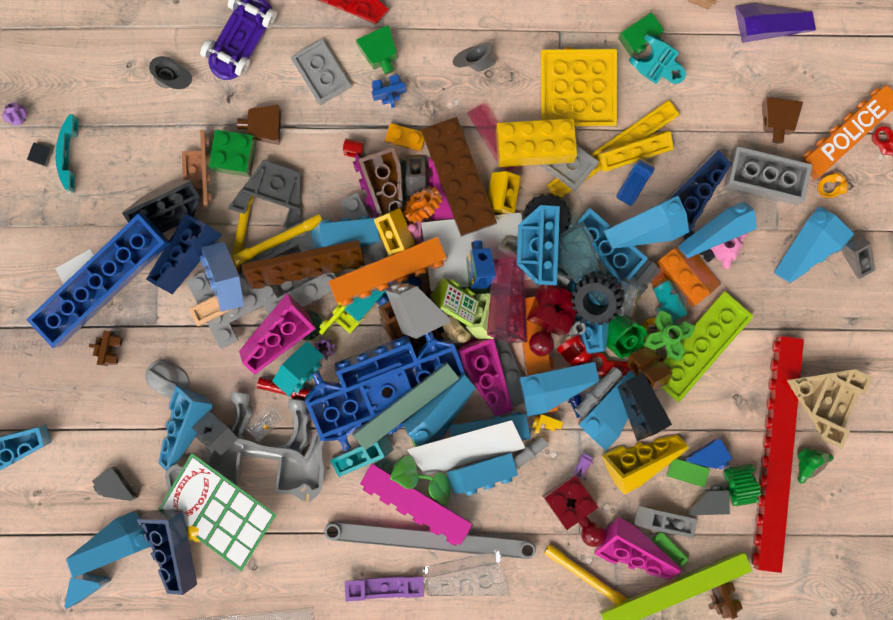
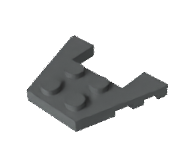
M263 160L228 207L229 210L245 215L250 197L253 196L289 208L283 226L288 229L300 222V172Z

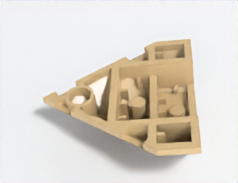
M852 369L787 380L822 439L843 449L850 432L845 429L846 423L858 395H866L873 377Z

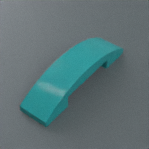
M73 114L67 116L60 129L55 154L59 179L64 189L70 193H75L76 174L68 171L70 137H78L79 119Z

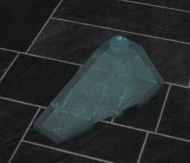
M579 222L559 234L558 265L577 284L584 275H589L593 271L597 274L598 271H601L598 264L599 255L594 252L592 243H594L593 236L584 222ZM600 291L588 292V295L598 305H603L607 300V297Z

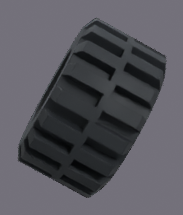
M548 193V195L540 194L539 197L535 196L528 202L522 220L540 205L560 206L559 239H561L570 227L572 217L569 212V206L565 205L566 201H561L559 196L556 195L554 197Z
M593 271L580 279L572 293L571 303H574L572 306L573 310H577L576 315L583 317L582 321L586 322L588 320L591 325L597 322L599 326L603 325L604 322L608 324L611 319L614 320L625 299L623 297L625 294L624 289L621 290L623 285L621 282H616L617 277H610L611 273L608 272L603 274V271H598L595 274ZM588 292H602L607 297L608 304L597 305L593 303L588 296Z

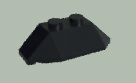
M191 180L175 181L141 197L124 210L122 214L128 223L137 214H145L164 233L178 226L185 213L194 218L200 195Z

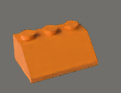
M678 245L655 263L667 279L672 281L687 298V304L690 307L696 306L721 285L697 254L687 258L678 249Z

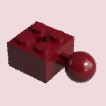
M557 285L539 286L526 319L542 327L540 332L534 333L529 340V348L537 356H546L552 352L554 348L552 333L558 336L569 334L577 310L572 308L574 304L571 303L572 293Z
M571 475L542 496L566 530L577 523L582 528L581 539L587 546L598 547L604 542L606 538L604 527L597 522H591L588 518V515L599 507L576 475ZM568 498L575 499L573 506H566Z

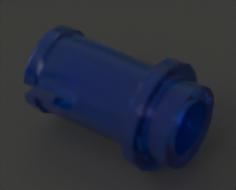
M579 394L567 401L571 404L576 418L582 417L575 410L582 402V395Z

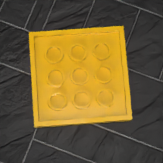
M617 49L540 51L541 120L574 119V127L617 126Z

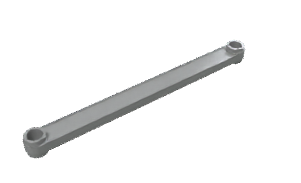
M331 522L324 529L326 538L332 541L530 559L536 553L534 544L527 540L467 535L462 545L457 544L454 546L446 541L447 537L440 533L438 536L431 531ZM330 526L338 529L337 536H331L328 533ZM525 545L532 546V552L528 555L522 553V548Z

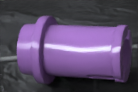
M586 453L579 456L580 460L572 472L577 476L580 469H582L579 477L584 479L590 465L594 463L592 462L594 458Z

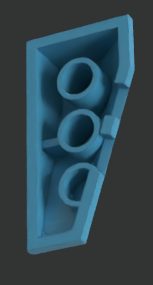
M745 201L726 209L678 245V249L689 258L756 230L755 210Z
M595 362L519 378L527 417L546 413L599 382Z
M631 370L578 423L605 451L619 438L628 420V415L617 386L635 377Z
M463 373L456 382L403 423L407 434L418 446L439 441L476 387Z
M135 511L114 519L65 559L72 578L151 547L150 543L144 539L143 534H145L142 525L139 526L137 522L139 516Z

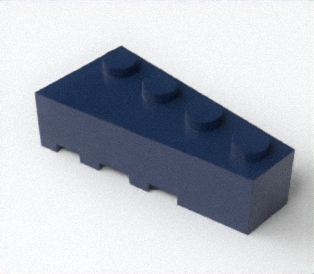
M185 213L169 240L171 243L163 250L146 280L173 295L201 261L200 255H203L202 247L215 244L222 234Z

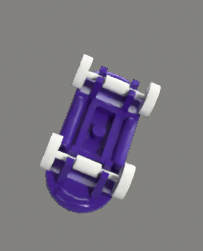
M267 0L228 1V8L234 10L216 43L211 39H207L200 52L201 56L208 58L210 70L219 79L232 80L238 76L242 77L246 73L250 64L249 59L266 29L273 25L277 16V12L272 9Z

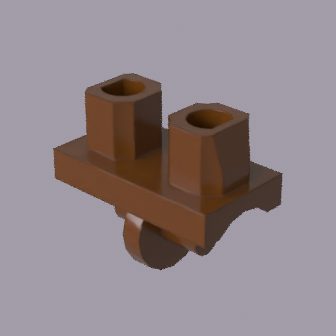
M104 330L102 338L96 337L95 344L89 343V347L94 348L92 356L98 357L96 365L108 366L118 364L119 355L111 354L112 346L121 347L123 337L115 335L114 332Z
M727 582L713 588V595H711L713 602L708 604L709 609H716L717 614H721L724 619L737 618V613L743 607L738 599L731 600L730 594L735 592L734 584Z

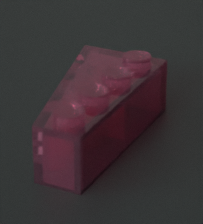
M515 258L493 259L496 277L491 283L487 335L506 343H527L524 271L516 264L517 259Z

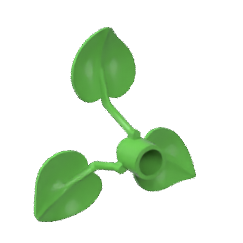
M412 439V443H413L414 447H418V445H417V444L415 443V441ZM410 455L403 456L398 463L394 464L393 472L390 476L391 480L406 489L415 488L419 478L430 480L431 483L428 486V490L432 499L443 506L448 504L451 489L446 475L436 473L434 478L432 476L419 475L416 471L415 460Z

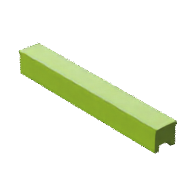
M738 551L632 596L620 603L604 608L599 613L603 620H640L752 572V568L746 554Z

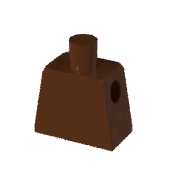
M767 97L762 102L764 132L773 133V143H784V136L790 135L795 131L803 105L802 101Z
M271 105L248 109V118H237V129L247 130V135H253L256 141L280 145V106Z

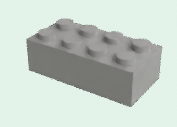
M738 146L732 151L730 158L732 164L727 171L724 188L797 206L804 202L812 164Z

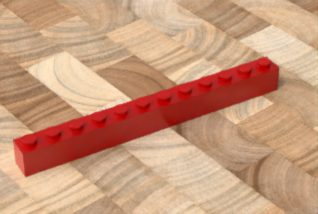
M780 336L776 337L772 343L774 359L770 363L772 379H769L768 389L771 391L770 398L767 399L766 403L769 411L764 424L765 428H767L766 436L763 438L765 453L761 458L763 473L759 477L761 495L758 496L759 502L757 503L759 514H756L755 517L757 533L753 537V544L756 546L755 553L751 557V563L754 565L753 568L760 571L782 573L798 398L787 380L801 377L804 339Z

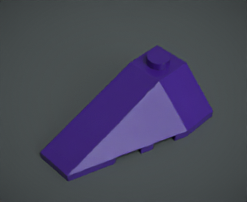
M757 3L735 6L742 43L816 30L813 12Z

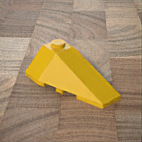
M678 435L655 439L652 443L642 444V442H639L633 447H617L603 454L602 459L613 483L625 495L641 487L688 450L689 446Z

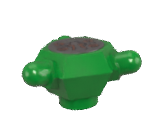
M809 447L805 448L797 456L800 460L798 464L800 470L797 478L798 482L804 484L808 478L818 475L826 468L829 462L833 461V455L819 450H811Z

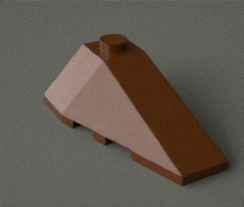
M395 146L358 159L378 215L381 216L398 208L401 209L403 214L401 163Z

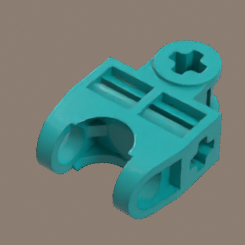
M646 34L644 39L652 47L650 56L645 59H636L631 56L628 61L644 77L655 84L659 82L661 77L673 84L681 83L686 77V71L679 62L674 60L679 54L678 50L664 40ZM674 70L678 71L679 73L676 75L672 74L671 72Z

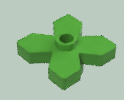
M661 310L657 313L654 320L659 332L649 334L644 346L656 350L665 345L668 358L678 362L682 359L685 352L680 340L690 338L695 326L687 322L675 325L671 315Z

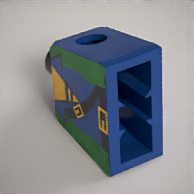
M482 241L471 242L472 250L466 258L469 289L488 288L496 277L492 252L489 248L483 249Z

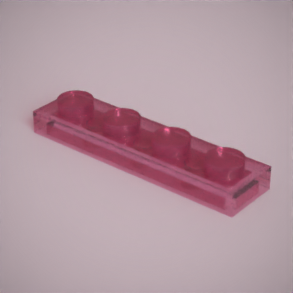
M481 104L469 111L467 115L498 164L497 125L485 105ZM522 166L500 167L502 172L508 171L514 174L522 169Z

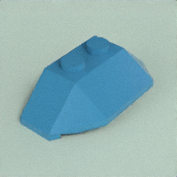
M540 205L518 224L516 264L538 285H557L560 206Z

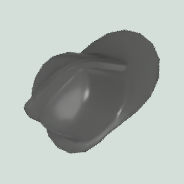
M486 42L461 51L454 57L453 65L459 68L469 66L476 72H481L495 65L496 60L492 53L493 43Z
M156 57L149 64V70L153 75L155 83L162 88L179 90L185 89L192 83L191 73L168 57Z

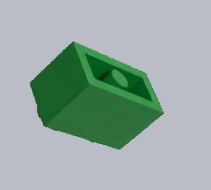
M651 12L622 31L618 39L630 56L634 54L640 55L647 49L646 46L649 45V42L644 39L646 34L662 39L661 36L665 30Z

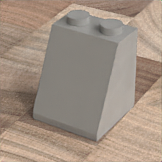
M397 282L391 285V289L386 290L402 334L418 338L451 322L449 317L417 286Z

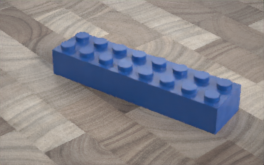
M137 214L26 320L52 348L61 347L171 242L145 214Z

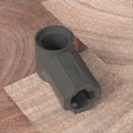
M647 260L623 288L636 298L638 289L643 294L648 288V284L660 272V269L653 262Z

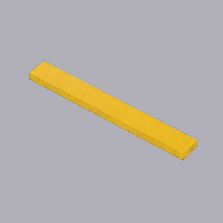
M666 101L590 154L599 161V164L584 182L602 170L599 152L651 136L679 117L680 113L671 101ZM558 178L546 185L554 197L557 195L560 199L573 191Z

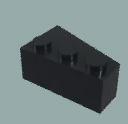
M644 372L617 386L637 441L653 436L672 425Z

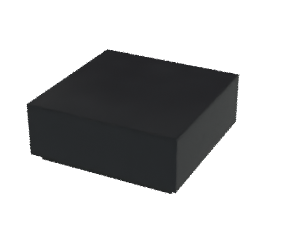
M33 142L27 160L47 167L53 149Z

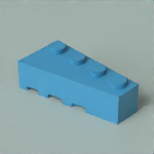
M590 208L575 224L608 273H611L610 276L617 277L616 282L622 283V288L648 259L634 246L611 249L603 232L611 228V226Z
M521 412L512 413L509 417L495 416L490 420L480 419L470 423H459L449 426L450 435L454 437L512 420L521 440L530 439L526 414L521 415Z

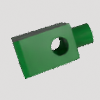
M389 25L356 39L358 49L373 69L382 67L385 75L395 71L392 61L397 59V53Z

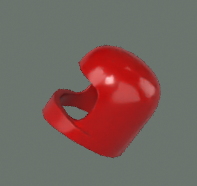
M581 334L565 341L557 348V352L572 367L586 364L593 354L587 353Z

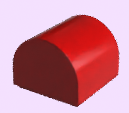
M345 138L343 144L344 156L355 158L354 155L358 154L359 159H361L365 142Z

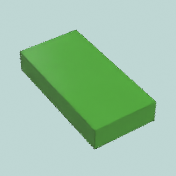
M675 459L669 464L666 476L705 488L710 469Z
M659 531L651 539L679 567H682L689 560L663 532Z

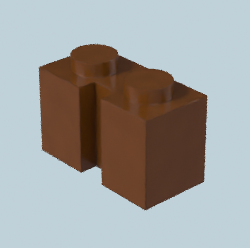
M643 347L630 354L627 362V367L635 376L644 372L654 391L668 384L673 373L664 362L660 363L657 352L647 347Z

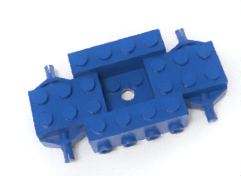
M431 331L429 335L428 333L425 334L427 341L415 354L408 335L336 362L335 370L340 383L323 381L319 370L316 371V374L315 371L311 373L316 384L306 395L305 404L321 441L338 440L343 451L349 450L351 446L347 440L348 435L357 427H362L446 362L458 377L463 373L465 374L453 341L436 339ZM383 388H392L391 395L384 396L381 393ZM404 420L402 423H400L387 434L395 433L396 431H398L399 428L404 427L403 423L406 420Z

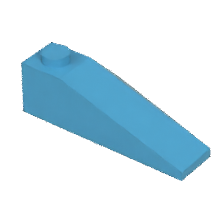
M675 196L603 232L611 249L673 241L689 233L687 213L679 197Z
M819 206L807 220L774 272L775 275L792 283L810 271V268L817 263H822L834 252L838 253L854 236V233L836 215Z
M580 279L569 281L571 293H573ZM588 292V296L593 303L597 305L608 304V299L602 292ZM576 315V320L584 323L586 326L585 332L581 335L587 353L606 351L609 323L606 324L604 322L603 325L598 326L597 322H595L594 325H591L590 321L584 322L582 321V316L578 317Z
M181 386L175 387L169 403V410L172 411L170 421H166L167 438L162 441L159 464L165 471L171 466L176 465L194 440L197 433L192 427L208 411H212L213 404L206 397Z

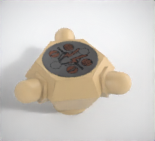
M443 311L451 321L443 326L444 331L441 333L443 339L452 340L453 343L457 344L474 338V335L466 328V324Z

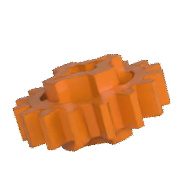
M429 186L427 190L423 188L421 192L417 191L410 197V201H406L407 205L403 207V214L409 222L413 221L416 223L418 220L421 222L423 218H429V216L435 213L434 210L440 207L439 203L442 202V195L436 187L432 188Z

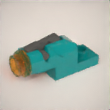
M663 274L651 281L659 304H662L660 308L655 310L656 314L661 310L670 314L673 324H675L676 320L687 315L685 307L687 298L669 278H666Z

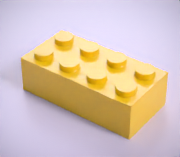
M574 119L497 123L498 167L575 162L577 147Z

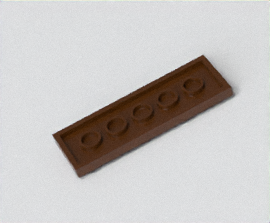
M454 117L421 129L460 237L496 225V218L458 118Z
M359 240L245 263L242 264V271L251 289H261L273 284L281 285L284 282L300 281L307 277H319L322 274L338 273L341 270L358 269L361 266H365Z

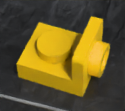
M540 414L539 417H535L532 427L535 428V433H539L541 425L544 423V428L555 432L556 428L561 430L563 422Z

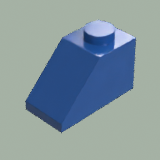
M715 438L683 459L685 462L714 469L719 468L721 470L728 466V461L733 458L721 439Z

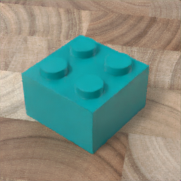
M306 341L281 365L272 382L289 397L294 392L298 394L305 386L304 384L313 379L311 373L315 371L316 374V371L322 367L321 361L324 356Z

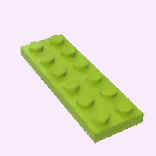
M722 292L695 323L692 336L680 341L685 350L682 359L677 362L667 356L662 361L670 367L673 373L669 383L661 387V389L679 403L754 316L728 293Z

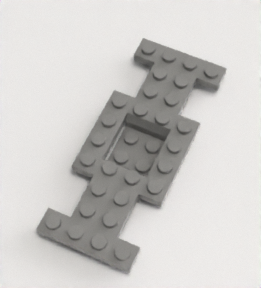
M357 193L340 201L348 218H351V220H358V217L369 216ZM303 220V221H301V222H299V223H297V224L291 226L290 228L295 227V226H297V225L303 223L305 220ZM311 231L304 232L242 264L278 257L297 246L299 247L285 255L313 250ZM380 236V241L375 245L361 247L362 254L367 253L372 263L390 256ZM204 272L186 280L197 304L215 296L214 290L211 289ZM244 273L239 275L244 306L235 308L207 322L220 349H224L239 341L230 323L263 306L269 315L287 293L303 308L332 293L328 281L335 279L336 276L334 273H327L319 277H307L300 281H288L281 285L273 284L261 289H251Z

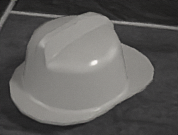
M155 361L146 370L145 380L147 384L156 392L170 399L176 386H181L185 389L189 387L187 375L166 361Z

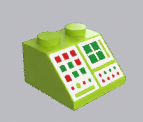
M443 277L430 295L440 310L472 327L479 304L475 297L476 293L467 287L465 289L461 288L460 283L453 278L448 280Z

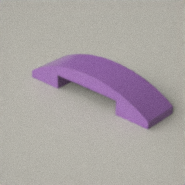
M423 576L378 577L345 581V602L376 598L424 597Z

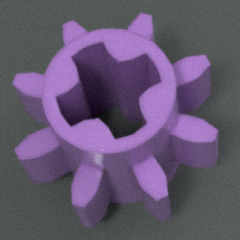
M12 102L4 107L5 110L2 116L6 123L10 122L13 126H16L26 121L25 117H27L26 114L28 112L25 105L20 106L18 102Z
M321 336V341L313 343L316 345V349L328 361V356H335L332 351L337 346L335 344L330 345L331 338L325 341ZM321 346H326L328 348V351L322 352V350L320 349Z

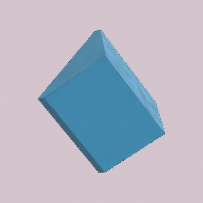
M87 573L74 578L71 577L64 607L68 609L80 603L111 581L110 578Z

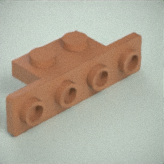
M200 130L201 151H182L183 180H191L196 190H203L204 208H207V203H211V191H207V184H210V173H206V165H209V154H205V147H209L208 135H204V130Z

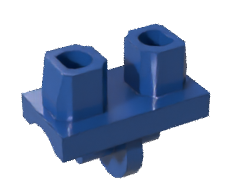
M398 74L389 77L391 86L388 87L383 86L382 80L372 81L373 91L371 93L373 100L378 101L382 99V104L390 103L391 108L395 107L394 102L401 100L399 94L406 93L405 83L401 81Z

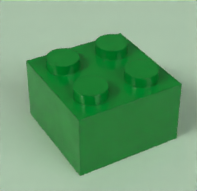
M215 130L209 168L214 172L250 177L256 139L253 135Z

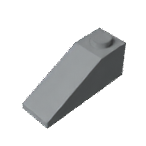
M638 505L634 525L694 538L698 519Z

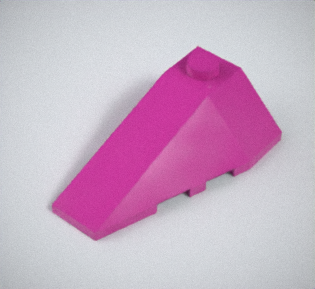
M476 338L466 342L458 350L465 373L494 416H500L512 411L513 407L494 339Z
M620 517L607 527L604 542L596 547L594 554L616 565L618 562L624 563L633 570L635 567L644 569L647 574L666 580L672 579L681 572V567L636 526Z

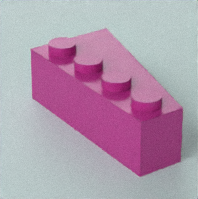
M288 293L239 350L242 364L254 375L315 330L311 316Z

